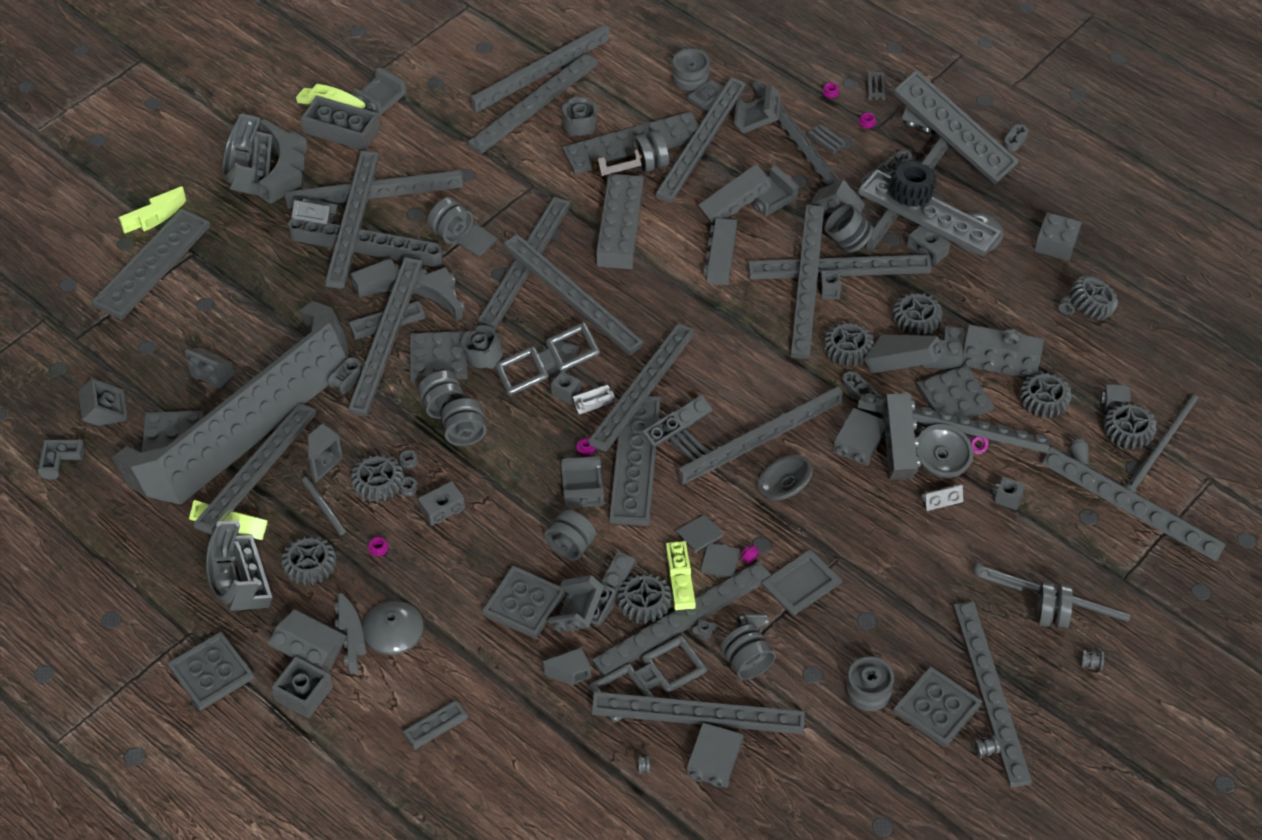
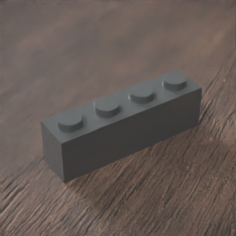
M755 164L700 203L699 207L711 225H715L716 218L727 219L732 214H736L742 207L751 203L759 195L767 192L772 186L768 177Z
M716 218L715 225H711L710 236H713V238H709L708 249H711V252L707 251L706 262H709V264L705 265L704 276H707V283L729 285L737 233V220Z

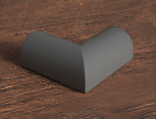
M44 440L38 468L39 475L44 479H56L59 476L61 460H83L85 454L83 440Z

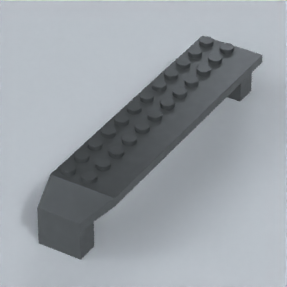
M311 301L303 307L299 313L309 334L171 444L143 453L126 446L114 455L112 460L127 486L147 497L181 505L279 426L299 403L305 405L327 387L330 374L349 358L346 336L333 308L315 301Z

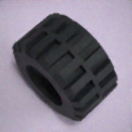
M914 160L898 163L892 171L888 188L889 194L895 201H899L900 204H905L909 207H918V205L923 206L925 203H929L937 181L934 170L929 168L927 164L924 165L922 164L923 162H915Z

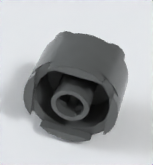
M579 96L569 99L566 104L564 103L562 108L563 127L568 132V135L581 136L593 134L597 127V106L595 102H590L588 98Z
M486 325L475 327L476 330L472 332L469 330L462 337L463 351L471 367L492 369L503 355L502 344L494 328Z

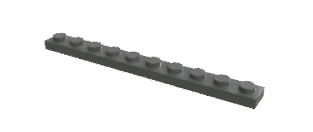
M604 24L472 96V110L477 113L553 72L557 68L566 65L584 53L609 41V27Z
M584 53L469 140L468 146L479 154L484 153L598 66V61Z
M732 77L730 78L656 192V198L670 204L673 203L737 103V99L740 98L746 89V83Z
M756 80L753 87L756 89L755 93L762 98L765 96L767 85ZM780 103L778 118L781 122L780 126L789 132L788 136L798 144L797 148L805 153L806 160L815 166L814 170L819 175H822V180L827 186L840 181Z
M939 136L938 142L932 145L930 153L924 156L922 164H927L929 168L933 169L950 144ZM890 209L884 210L882 218L877 220L874 225L872 236L867 242V250L874 251L900 214Z
M361 151L327 274L326 287L345 288L379 160L378 152Z
M461 170L373 181L368 199L463 188ZM352 184L285 192L287 209H293L294 200L302 201V199L328 203L347 202Z
M554 197L528 238L527 243L540 254L543 253L569 210L570 201ZM515 259L480 316L478 326L486 325L496 330L531 272L519 260Z
M806 205L791 358H810L824 206Z
M518 234L504 243V248L629 356L643 347V341Z
M930 255L819 259L817 277H821V271L828 270L840 271V276L931 273L932 267ZM801 259L749 261L750 279L799 278Z
M404 257L349 405L348 411L351 414L368 416L423 266L422 260Z
M679 323L676 325L589 439L590 446L607 452L692 339L695 329Z
M839 386L832 390L830 389L823 395L812 398L801 406H796L790 412L781 414L770 422H765L757 429L750 430L745 435L732 439L724 446L717 447L706 455H701L691 463L684 464L679 468V482L685 485L841 404L843 391Z
M862 394L858 408L883 414L882 404L885 399L876 398L873 394ZM915 407V410L912 411L916 422L928 425H951L966 434L1048 453L1051 439L1045 435H1032L1024 430L1015 431L1003 425H990L986 421L977 422L966 416H952L948 412L939 413L928 407Z
M299 403L194 522L195 528L212 535L216 523L224 521L315 417L316 409Z
M1054 447L1050 448L1042 463L1215 562L1218 561L1227 544Z
M758 561L695 599V609L675 610L592 659L593 665L603 677L697 624L700 618H707L759 587L761 582L769 578L771 574Z
M975 603L954 604L953 610L992 734L996 736L999 743V756L1009 787L1030 785L1032 780Z
M594 692L592 715L698 725L706 723L719 727L795 734L804 733L805 711Z

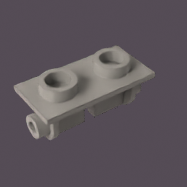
M608 385L573 396L578 415L614 403L612 399L614 398V393L610 391Z
M953 484L941 490L925 491L924 494H921V499L923 502H926V511L963 502V485L956 486Z

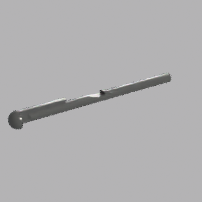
M1191 395L1168 430L1161 436V440L1148 459L1143 461L1132 479L1124 487L1137 493L1136 488L1197 402V395Z
M977 562L973 566V573L977 577L1022 591V588L1039 593V584L982 566L983 562ZM1073 596V605L1125 622L1129 621L1130 614Z

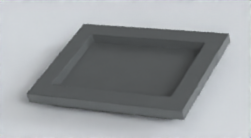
M810 549L761 582V585L794 617L840 585L842 580Z

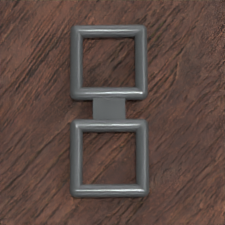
M578 324L546 340L548 349L539 354L536 348L531 346L497 362L495 369L507 394H516L546 380L549 377L547 371L556 366L560 371H565L599 355L600 350L587 324ZM582 331L591 350L563 362L555 343ZM531 355L540 374L512 387L504 367Z
M678 636L643 655L642 661L646 665L645 667L635 671L631 664H626L591 683L589 690L594 695V692H601L599 688L628 674L644 697H654L649 689L660 684L666 693H670L705 674L707 667L683 636ZM680 645L697 669L669 683L653 662V659ZM609 716L613 722L623 719V717Z

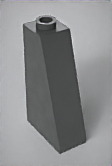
M882 334L864 360L871 373H878L935 363L944 350L937 336Z

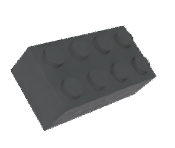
M320 96L315 97L301 117L304 133L366 151L380 130L379 113Z
M969 325L962 366L968 365L970 368L1023 378L1031 377L1033 373L1037 375L1044 339L1022 335L1020 337L1021 341L1017 345H1009L1003 341V331Z
M910 393L887 394L882 404L889 480L912 479L921 464L920 456L916 454V449L919 447L918 437H915L914 430L917 429V422L912 414V411L915 410L914 399H911Z

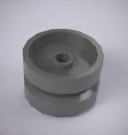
M692 48L677 52L672 61L673 83L684 91H695L709 81L710 67L708 55L701 50Z
M659 130L647 132L646 136L644 134L633 136L632 147L638 148V151L640 150L642 154L641 166L638 167L643 173L653 171L654 167L660 169L668 166V150Z
M447 197L433 207L428 216L427 224L445 242L454 244L470 231L474 218L473 214L457 200Z
M449 371L432 373L424 378L418 387V394L424 404L426 413L435 419H441V411L448 403L462 398L466 399L457 376Z
M463 398L448 403L441 411L445 438L450 444L467 446L480 441L485 436L487 429L483 409L478 401Z
M566 509L560 512L544 535L548 545L560 556L570 560H579L587 550V547L596 538V531L584 516L573 510Z
M1041 582L1037 599L1038 626L1049 627L1054 616V624L1057 628L1068 629L1072 612V584L1060 583L1055 595L1053 582Z
M863 657L856 660L851 665L847 677L846 694L849 701L855 707L864 711H877L884 708L892 696L894 685V672L884 660L876 657Z

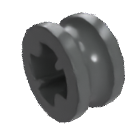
M1063 297L1060 300L1059 311L1061 313L1070 315L1075 312L1076 306L1073 305L1074 301H1071V297Z
M412 450L403 451L400 454V465L404 469L414 468L417 465V454Z
M412 477L403 478L402 485H399L401 494L406 497L415 495L418 490L416 480Z
M641 754L638 755L639 774H642V772L650 774L649 754H646L645 757H642Z

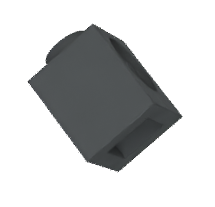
M821 271V299H840V271Z
M562 371L551 381L552 396L570 405L574 402L573 396L581 393V381Z
M1106 384L1105 391L1101 392L1100 397L1101 403H1104V411L1111 410L1113 406L1118 407L1120 403L1125 405L1128 402L1130 404L1129 385Z
M1003 477L1001 483H996L993 494L996 495L994 503L1017 510L1026 484Z

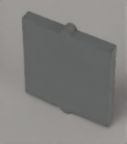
M474 224L470 231L458 239L456 243L479 257L485 251L490 250V247L498 241V238L477 224Z
M705 515L676 530L680 538L686 541V544L694 552L724 537L723 533L716 527V523H712Z
M711 543L707 546L701 573L713 575L715 578L723 577L729 579L733 577L740 549L728 547L726 544L718 545Z

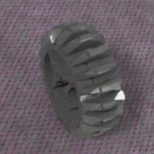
M1084 275L1077 278L1071 285L1070 299L1074 301L1073 305L1083 312V315L1086 314L1089 318L1093 317L1095 320H1104L1110 317L1116 310L1118 303L1117 295L1113 293L1114 290L1109 287V284L1104 283V280L1101 281L1098 277L1094 278L1093 275Z
M910 292L908 296L903 294L902 298H898L893 307L892 316L894 324H897V329H902L903 333L909 332V335L922 334L925 336L927 333L932 334L933 330H937L941 324L943 313L941 305L938 304L936 299L933 300L932 295L927 297L925 293L920 295L918 292L916 294Z
M842 322L841 325L835 324L834 328L830 327L825 334L823 345L828 359H832L833 363L839 362L840 366L846 364L847 367L852 364L855 367L857 363L863 364L864 358L874 346V341L870 331L865 330L864 326L859 327L858 322L855 325L851 324V322L848 324Z
M1041 371L1038 375L1033 373L1031 377L1027 376L1019 392L1023 408H1028V413L1034 412V416L1041 415L1042 419L1045 416L1051 419L1053 415L1058 417L1060 413L1064 414L1072 398L1071 388L1068 387V382H1063V377L1057 378L1056 374L1052 376L1049 372L1043 374Z
M1128 402L1125 405L1120 403L1118 407L1113 406L1107 412L1104 419V431L1106 432V437H1109L1111 442H1117V447L1122 445L1124 449L1130 447L1133 451L1135 447L1141 449L1143 446L1147 447L1149 442L1154 439L1157 423L1154 420V415L1150 414V410H1144L1143 406L1138 407L1136 403L1134 405H1130Z
M378 454L375 457L369 455L368 459L362 458L361 463L356 462V468H352V488L357 496H361L362 500L367 498L371 502L374 499L378 503L380 499H383L386 502L387 497L393 499L394 493L399 494V485L403 483L404 474L398 461H394L392 456L387 458L385 454L382 457H379ZM364 477L367 479L366 483L363 482Z
M305 535L302 540L296 538V543L290 542L289 548H285V554H282L281 564L284 574L289 577L291 582L295 580L297 585L303 582L305 587L308 583L314 586L317 581L322 584V578L328 579L329 574H333L334 567H336V553H334L332 545H329L327 540L323 541L321 537L315 539L313 535L308 539ZM321 557H324V560H323V561L321 562V564H320V563H319V562L321 561L320 558H321ZM299 558V560H297L298 563L294 565L295 560Z
M643 572L642 576H638L635 573L634 578L628 576L627 582H622L623 585L619 587L617 602L623 616H628L629 621L635 619L637 624L643 621L646 625L648 620L654 623L655 618L660 620L663 615H667L668 609L671 607L672 594L666 580L661 581L660 576L654 578L652 573L646 576Z

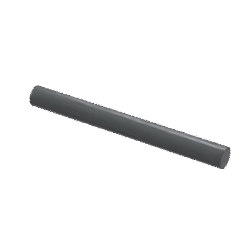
M303 477L302 483L338 534H345V528L309 477Z

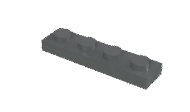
M419 301L408 304L401 326L425 319V313ZM384 312L349 322L354 339L357 340L376 334Z

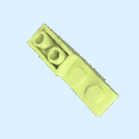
M316 84L313 89L303 88L296 96L297 103L310 105L316 96H320L362 109L365 107V103L353 95L322 84Z
M181 186L149 199L150 205L120 216L119 220L123 232L128 233L142 227L143 231H146L171 217L186 201L183 187Z
M194 500L189 519L196 521L210 504ZM232 511L224 520H239L240 528L238 534L253 535V538L263 540L268 522L267 520L237 511Z
M686 541L666 543L670 585L675 610L695 609V597Z

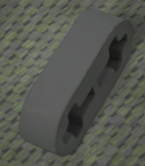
M1022 124L1015 125L1005 137L1004 148L1011 152L1017 151L1027 138L1028 128Z

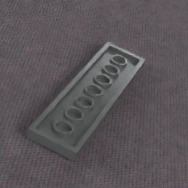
M917 70L894 89L893 94L995 185L1018 164L1019 161Z
M690 111L563 146L562 151L574 175L592 170L589 156H603L606 163L626 158L625 147H632L633 136L640 134L646 136L647 132L659 130L665 140L667 149L689 143L699 125Z
M878 169L859 188L858 194L983 257L1001 236L1002 231L934 197L923 206L909 207L905 204H900L899 201H895L889 194L888 188L891 176Z
M180 209L91 301L92 306L123 320L210 228V221Z
M648 396L618 436L610 524L649 526L656 447H652L642 432L659 421L661 397Z

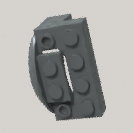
M241 113L231 130L225 147L222 174L227 183L230 184L231 190L259 196V181L269 174L272 135L257 131L260 123L259 117ZM238 148L240 150H247L248 152H243L236 149ZM250 155H251V165H250V168H249V161H250Z
M239 520L218 521L210 537L206 553V575L210 590L222 604L228 605L229 611L269 608L272 595L253 535L237 536L240 528ZM227 560L232 561V562H230V563H217L218 561H221V562H224V561H227ZM236 566L238 568V572L242 582L238 581Z

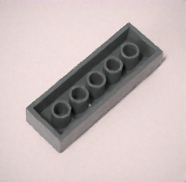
M609 174L597 246V267L633 269L644 194V176Z

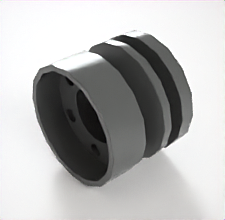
M846 204L836 209L829 216L825 224V232L844 251L852 253L862 248L869 241L873 233V225L852 204Z
M751 624L735 629L723 640L720 646L721 652L726 656L727 661L731 663V667L741 680H749L761 675L770 668L776 658L775 652L765 641L758 627Z

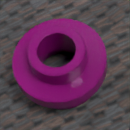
M830 82L823 87L822 92L828 98H835L839 95L840 90L837 84Z
M864 113L859 118V125L863 128H872L876 124V119L871 113Z
M978 436L970 438L973 453L981 454L987 450L988 440L986 438ZM977 440L981 441V447L979 448L975 447Z
M589 438L581 439L577 443V451L584 457L591 456L596 450V447L589 445Z
M381 537L373 538L368 545L369 553L373 556L384 555L388 551V543Z
M756 545L746 547L741 553L743 555L741 560L743 562L746 561L748 564L751 563L760 554L757 550L758 547Z

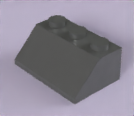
M294 609L277 625L268 645L293 658L298 657L329 673L347 636Z

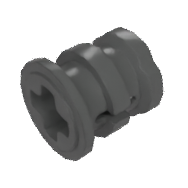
M1083 650L1081 667L1085 668L1088 666L1090 669L1096 667L1102 671L1104 650L1100 653H1096L1095 650H1091V652Z
M995 735L990 736V738L983 737L980 741L977 738L973 739V749L978 759H982L983 755L987 757L991 756L992 753H1000L999 743Z

